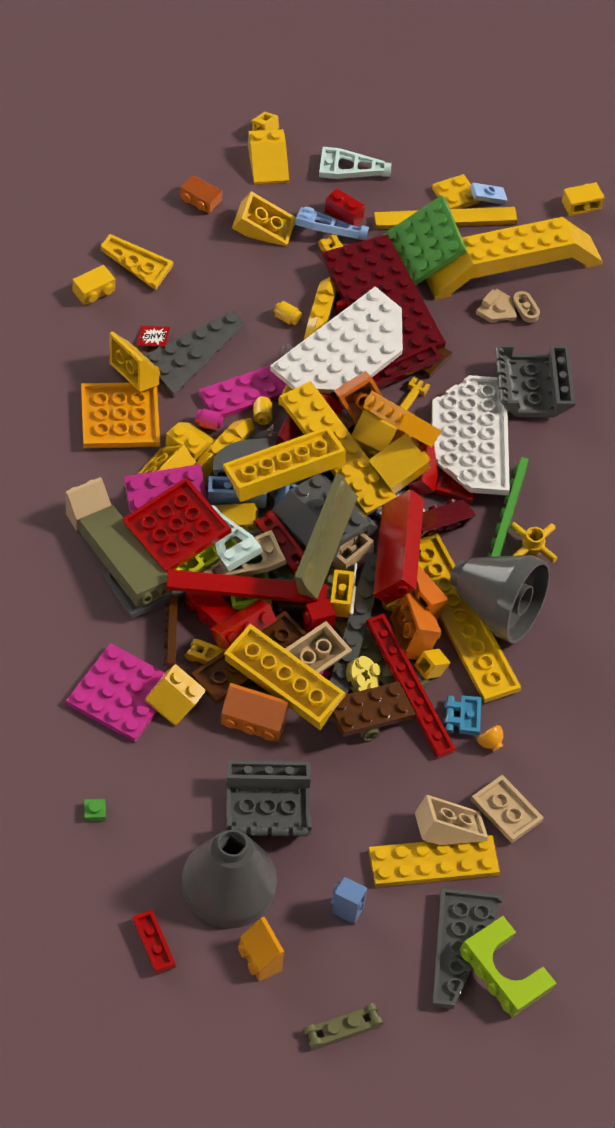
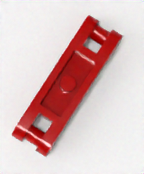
M270 510L265 513L266 516L254 520V523L262 533L272 530L289 570L292 574H296L304 552ZM269 522L272 523L269 527L266 526ZM295 556L299 558L296 562L292 560Z

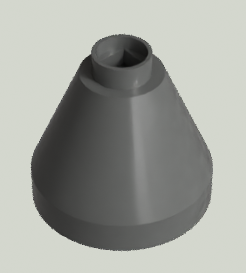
M532 555L475 557L468 561L460 559L456 563L451 573L450 584L456 586L459 596L496 637L514 644L522 640L535 623L548 592L551 572L547 561Z
M227 830L219 833L198 846L190 854L184 865L182 892L187 906L199 919L216 927L238 928L254 923L269 910L276 894L277 873L272 859L257 843L241 831Z

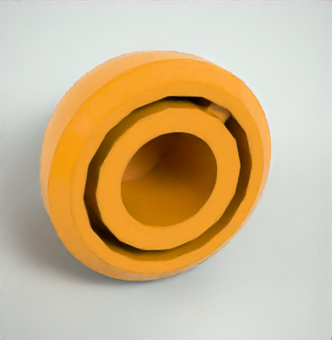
M500 725L494 726L477 737L476 741L482 747L492 749L495 752L503 747L502 727Z

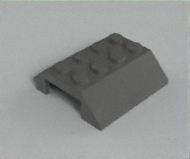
M502 344V348H495L497 375H499L500 403L504 405L507 411L516 417L554 418L575 406L569 345H550L548 354H512L513 345Z
M320 474L290 489L272 510L279 521L305 547H307L333 483L327 477ZM356 504L334 557L338 555L341 545L363 532L370 537L378 528Z
M227 760L226 829L241 831L245 834H250V836H267V834L272 836H289V834L293 836L311 835L310 762Z

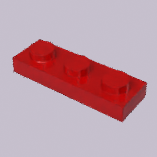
M153 909L132 916V921L155 975L176 968V963Z

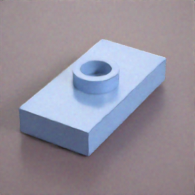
M472 183L470 186L474 200L504 205L507 202L503 187Z

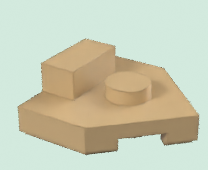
M492 289L482 300V305L476 310V315L490 323H498V321L502 320L511 322L517 319L512 297L499 289Z

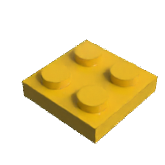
M464 174L432 185L434 193L437 197L442 195L450 209H463L480 203V201L474 200L470 189L471 184Z

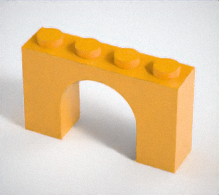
M371 391L365 399L363 408L430 447H433L441 433V430L374 391Z

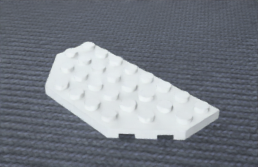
M374 287L270 365V371L292 389L311 381L320 394H331V392H334V390L364 371L373 377L402 355V308L377 287Z
M469 375L462 383L454 385L444 395L432 400V425L441 430L434 443L437 466L470 493L509 495L508 415L504 405L500 403L498 377Z

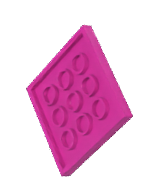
M201 464L124 476L130 513L186 477L207 500Z
M110 643L66 700V705L135 743L158 713L144 699L165 672Z

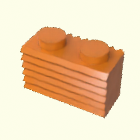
M192 175L181 186L180 198L184 202L193 204L199 210L209 214L222 201V190Z

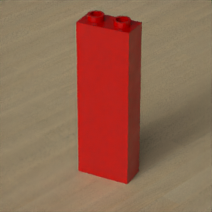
M411 489L382 505L373 595L386 605L416 590L424 499Z

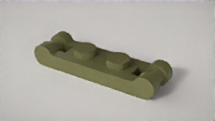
M372 1003L354 1012L316 1025L306 1026L303 1031L305 1036L309 1037L311 1050H317L380 1028L384 1022L381 1017H378L376 1005ZM369 1016L370 1021L365 1023L364 1018ZM322 1033L323 1037L320 1038L317 1034Z

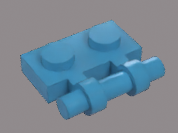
M461 695L460 702H455L454 696H447V701L444 704L446 717L444 718L443 726L448 734L453 733L454 727H459V734L480 735L482 697ZM455 711L460 712V718L454 717Z

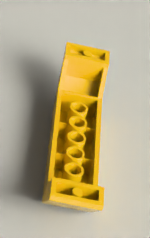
M564 217L462 237L468 252L425 279L434 300L451 297L452 293L473 278L568 258L578 260L584 264L585 268L603 265V261L590 235Z

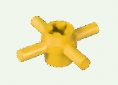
M515 522L510 525V528L523 538V547L512 556L525 554L536 556L541 553L552 563L556 562L558 557L545 547V538L556 529L553 523H550L543 530L539 527H531L527 531Z

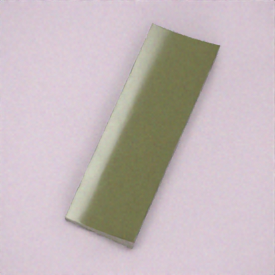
M338 473L335 475L295 574L299 594L318 598L358 496L349 487L344 475Z

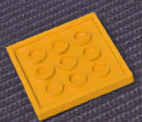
M81 383L83 448L160 447L157 386L139 392L131 383Z

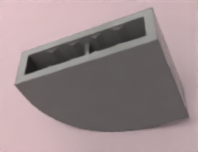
M268 438L242 440L222 448L213 460L214 476L228 477L223 470L224 463L269 448Z

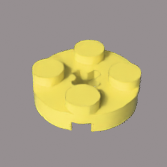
M366 656L354 658V660L348 663L346 678L348 682L351 681L353 692L379 686L381 669L377 663L374 664Z

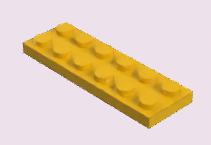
M493 835L488 836L487 841L446 845L416 842L369 847L375 888L495 877L500 874Z

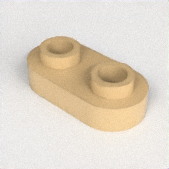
M525 291L516 292L513 297V304L519 315L528 323L536 322L539 319L540 309L535 301Z

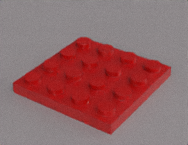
M187 477L122 519L124 525L167 574L168 569H177L232 533L230 526Z

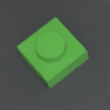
M84 799L85 822L106 821L105 799Z

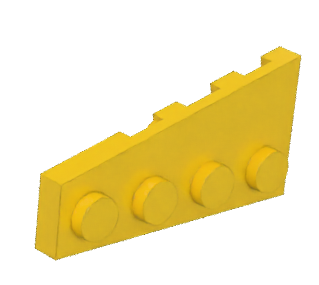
M111 234L108 235L101 245L103 253L154 290L159 287L173 267V261Z

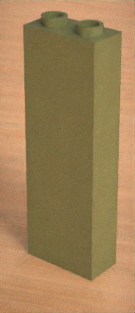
M114 505L80 518L79 533L137 608L172 593V590H167L168 574L124 525L123 517Z

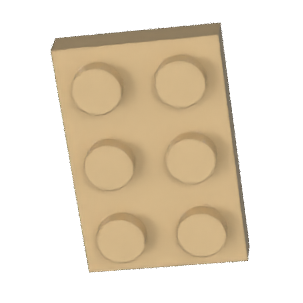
M503 775L471 797V801L511 843H514L535 828L544 819Z

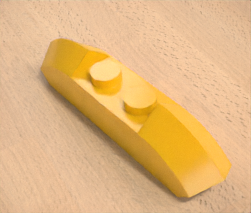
M331 277L322 280L318 286L304 340L329 322L338 291Z
M252 418L241 419L232 423L198 459L195 465L201 464L204 484H208L209 476H214L213 460L216 454L225 446L234 442L249 440L253 435L255 426Z

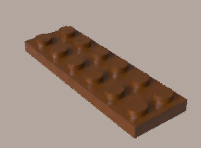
M286 611L276 616L277 621L261 630L262 633L283 648H287L307 634ZM225 651L191 673V678L206 690L205 693L216 705L226 699L230 683L243 687L252 681L225 661Z

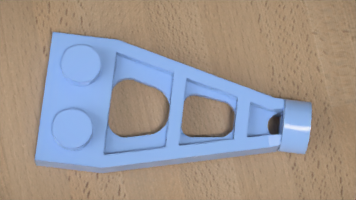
M301 207L294 224L312 230L360 240H366L369 230L367 226H353L314 211L311 207ZM318 220V221L324 222V223H326V224L317 223V222H315V221Z

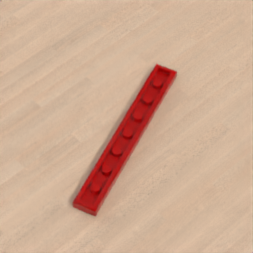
M168 569L167 590L299 603H313L327 599V584H323L316 599L299 594L296 581Z
M385 614L367 619L365 624L395 681H399L415 711V719L436 759L454 753L456 749Z

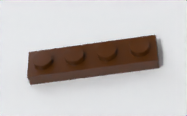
M170 595V602L165 603V615H169V620H165L164 632H168V637H164V649H168V654L164 653L163 665L167 666V670L176 663L178 596Z

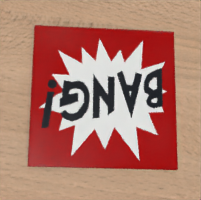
M141 326L136 346L165 347L170 327Z

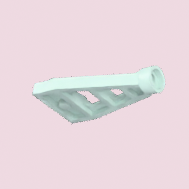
M323 147L319 177L333 179L379 175L390 177L392 163H386L385 161L341 148ZM339 160H350L354 163V167L351 169H340L338 167ZM363 162L370 164L372 167L371 169L360 170L358 169V163Z
M211 505L230 526L232 533L215 543L218 556L229 572L263 553L261 546L250 533L223 515L215 505ZM235 536L242 540V542L228 550L224 544Z

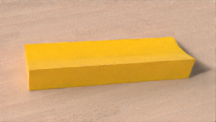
M325 427L224 463L223 470L232 483L240 502L345 465L346 450L331 429Z
M251 624L224 652L227 663L272 696L289 701L288 707L319 730L322 729L332 712L346 696L343 690Z

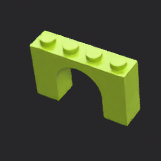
M502 916L464 941L459 950L463 959L474 968L477 977L485 982L489 992L499 1000L502 1009L513 1018L548 994L557 983L544 967H541L522 980L507 979L497 971L493 963V953L511 941L516 934L513 927Z

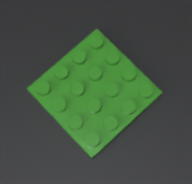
M442 195L383 234H388L415 286L468 252L447 201Z

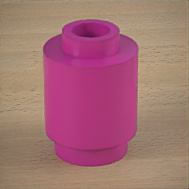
M199 409L195 419V424H198L199 427L214 431L222 428L224 423L222 413L208 409Z

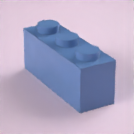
M209 476L208 502L210 505L254 503L257 508H266L267 493L240 502L228 477Z

